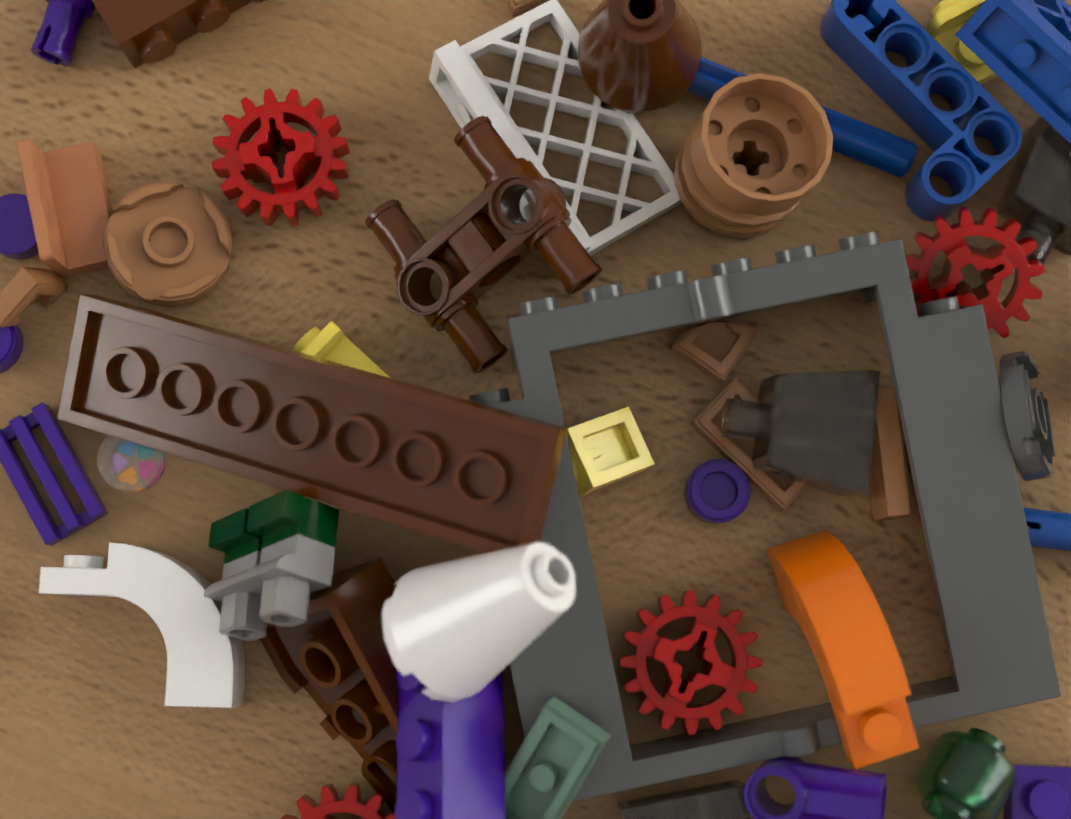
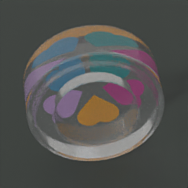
M109 435L99 448L97 466L100 475L110 486L128 493H139L150 489L160 480L166 466L165 452Z

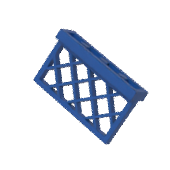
M986 0L955 36L1071 144V6L1064 0Z

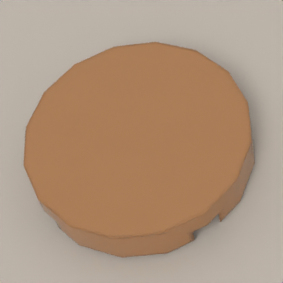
M171 181L145 184L123 196L113 209V214L108 220L103 238L109 270L121 287L144 303L165 307L194 303L215 290L228 270L232 249V237L228 220L216 202L200 190L198 193L191 188L183 187L181 183Z

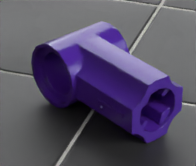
M783 756L765 760L747 780L744 789L745 806L754 819H884L886 810L887 786L885 773L807 763L799 757ZM778 775L789 781L795 790V802L792 804H781L774 801L766 790V777Z

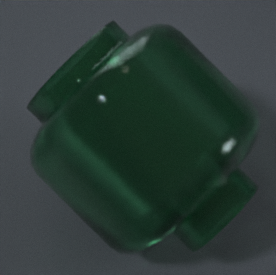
M971 728L968 733L961 731L944 732L935 741L916 775L915 781L918 792L923 797L921 802L923 809L934 819H997L1017 780L1015 767L1004 754L1006 750L1005 745L994 735L978 728Z

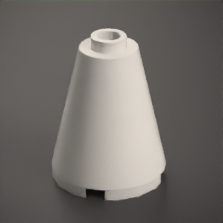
M541 542L416 568L398 579L394 584L397 586L393 596L385 600L382 610L384 641L397 669L404 677L413 673L420 682L428 687L421 691V693L429 698L454 703L473 696L489 684L571 606L575 597L574 570L569 560L554 547Z

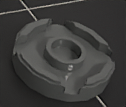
M1027 351L1002 355L999 379L1004 418L1011 450L1023 480L1032 481L1051 478L1052 474H1054L1052 463L1055 456V446L1047 398H1044L1043 393L1039 392L1037 388L1031 389L1029 379L1039 378L1040 371L1033 355Z

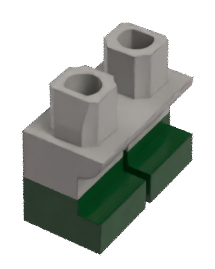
M284 490L249 506V509L244 508L211 523L208 547L224 552L225 555L222 580L210 584L205 589L204 597L222 602L219 627L221 634L245 641H254L266 637L267 623L279 627H294L307 622L310 594L331 586L340 510Z

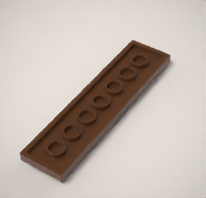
M80 295L57 419L485 553L541 541L567 428L99 295Z

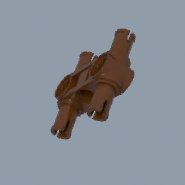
M480 116L470 121L454 138L455 144L463 150L487 182L484 186V191L430 240H425L403 210L399 200L395 201L392 199L383 203L372 211L365 220L366 226L373 231L396 263L394 272L395 279L397 280V295L402 305L409 312L423 316L431 328H436L437 331L445 330L470 364L474 374L480 373L495 364L508 351L505 344L500 342L475 308L478 305V299L533 251H538L564 285V290L568 295L574 294L586 287L603 270L599 264L595 263L568 227L572 220L569 217L570 212L566 208V199L561 187L553 180L543 177L531 161H527L525 158L517 159L492 126V122L487 116ZM530 189L536 198V209L530 220L526 221L520 212L519 203L524 192ZM434 272L439 274L442 281L443 289L438 300L433 297L430 291V280Z

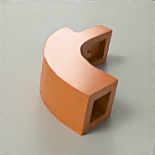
M823 530L766 549L782 606L800 626L821 671L848 762L856 770L919 749L905 698L911 695V691L898 651L875 596L847 548L831 532Z

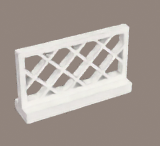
M549 0L462 46H459L457 41L454 40L435 50L429 80L461 129L475 118L487 116L491 120L492 126L517 159L525 158L527 161H531L543 177L553 180L561 187L564 195L571 196L570 205L566 201V208L569 210V217L572 220L568 227L591 256L680 205L681 201L674 182L673 172L634 114L625 113L606 104L607 109L600 107L601 100L595 94L592 105L558 96L563 72L583 77L578 60L580 34L557 0ZM549 21L562 40L560 55L526 47L528 32ZM520 36L518 44L510 42ZM568 51L574 59L567 58ZM489 52L514 58L509 82L484 76L474 60ZM521 61L556 70L551 94L516 85ZM496 94L505 96L504 105ZM512 99L547 108L542 133L516 125L509 114ZM555 110L589 119L583 144L549 135ZM597 121L621 128L628 139L625 155L591 146ZM529 144L538 146L537 154H535ZM546 149L580 157L575 183L550 177L542 164ZM634 151L637 152L641 159L633 157ZM588 160L622 168L616 194L583 186ZM630 171L652 176L665 195L651 203L625 197ZM530 189L524 192L519 203L520 212L526 221L530 220L536 209V198ZM579 199L613 207L610 226L590 237L576 216ZM622 210L632 212V214L620 220Z

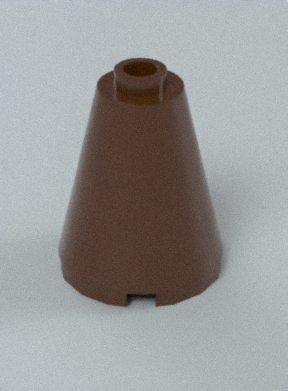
M603 0L587 18L578 42L579 66L589 90L607 106L628 114H639L662 107L665 108L676 103L692 86L699 69L702 53L701 39L696 23L679 0Z

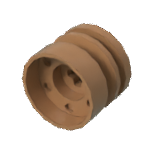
M756 73L734 78L714 93L676 155L674 182L681 203L697 223L718 235L745 239L767 234L784 221L791 211L798 206L800 201L821 181L832 160L833 133L825 110L808 90L786 77Z

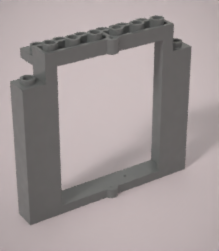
M878 232L864 233L840 239L841 251L816 256L814 244L776 252L777 264L752 269L750 257L711 265L712 277L688 282L686 270L647 278L649 290L623 295L622 285L619 283L583 291L585 303L559 308L557 297L518 304L520 316L508 318L507 326L512 346L510 351L514 371L518 375L522 398L510 401L508 388L470 395L469 400L565 427L550 354L860 291L863 292L865 303L877 301L952 672L950 677L909 685L911 695L905 698L913 727L927 726L1061 697L1013 454L1006 429L983 304L960 309L958 297L955 296L917 304L920 315L918 317L902 239L880 243ZM565 435L540 542L554 547L571 563L575 574V597L571 606L510 663L525 739L545 704L554 696L611 735L572 802L783 756H805L817 752L820 748L842 744L831 702L722 725V728L719 730L712 728L698 730L695 735L684 733L638 744H629L567 435Z

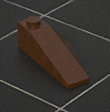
M380 557L332 575L330 587L310 594L306 623L294 627H279L267 623L266 637L260 638L280 677L294 694L304 688L327 715L320 725L329 736L335 740L341 735L364 759L362 775L376 792L381 791L385 794L384 802L392 811H395L397 804L398 752L396 749L398 681L397 667L394 665L384 641L382 610L385 600L393 596L397 585H394L395 581L390 576Z

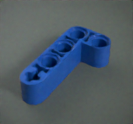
M895 0L830 1L820 27L822 38L828 47L934 151L907 184L905 193L907 205L922 220L935 222L934 217L939 214L945 219L948 218L1016 154L1022 140L1020 125ZM854 14L858 15V16H856L854 19H851V18H850V17H852ZM875 33H878L879 36L875 43H873L871 40ZM893 51L901 54L908 62V67L895 66L888 60L885 52ZM929 94H939L946 98L951 105L952 111H943L935 107L930 100ZM973 136L984 137L990 141L994 147L995 155L991 156L981 152L976 147ZM937 176L946 180L952 189V197H945L936 193L930 185L929 177Z

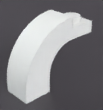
M109 542L107 569H104L105 557L86 555H64L63 567H41L39 594L118 597L138 605L151 616L161 631L167 651L164 706L233 708L244 705L245 657L242 640L219 632L222 602L204 597L205 589L210 583L192 567L158 551Z

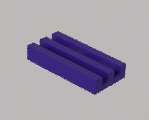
M42 402L32 408V413L25 417L19 415L8 421L10 423L9 426L2 430L0 429V462L45 545L53 546L104 517L108 512L50 406ZM39 426L44 431L86 508L85 511L78 515L32 433V430ZM18 439L63 521L59 526L56 525L12 441Z

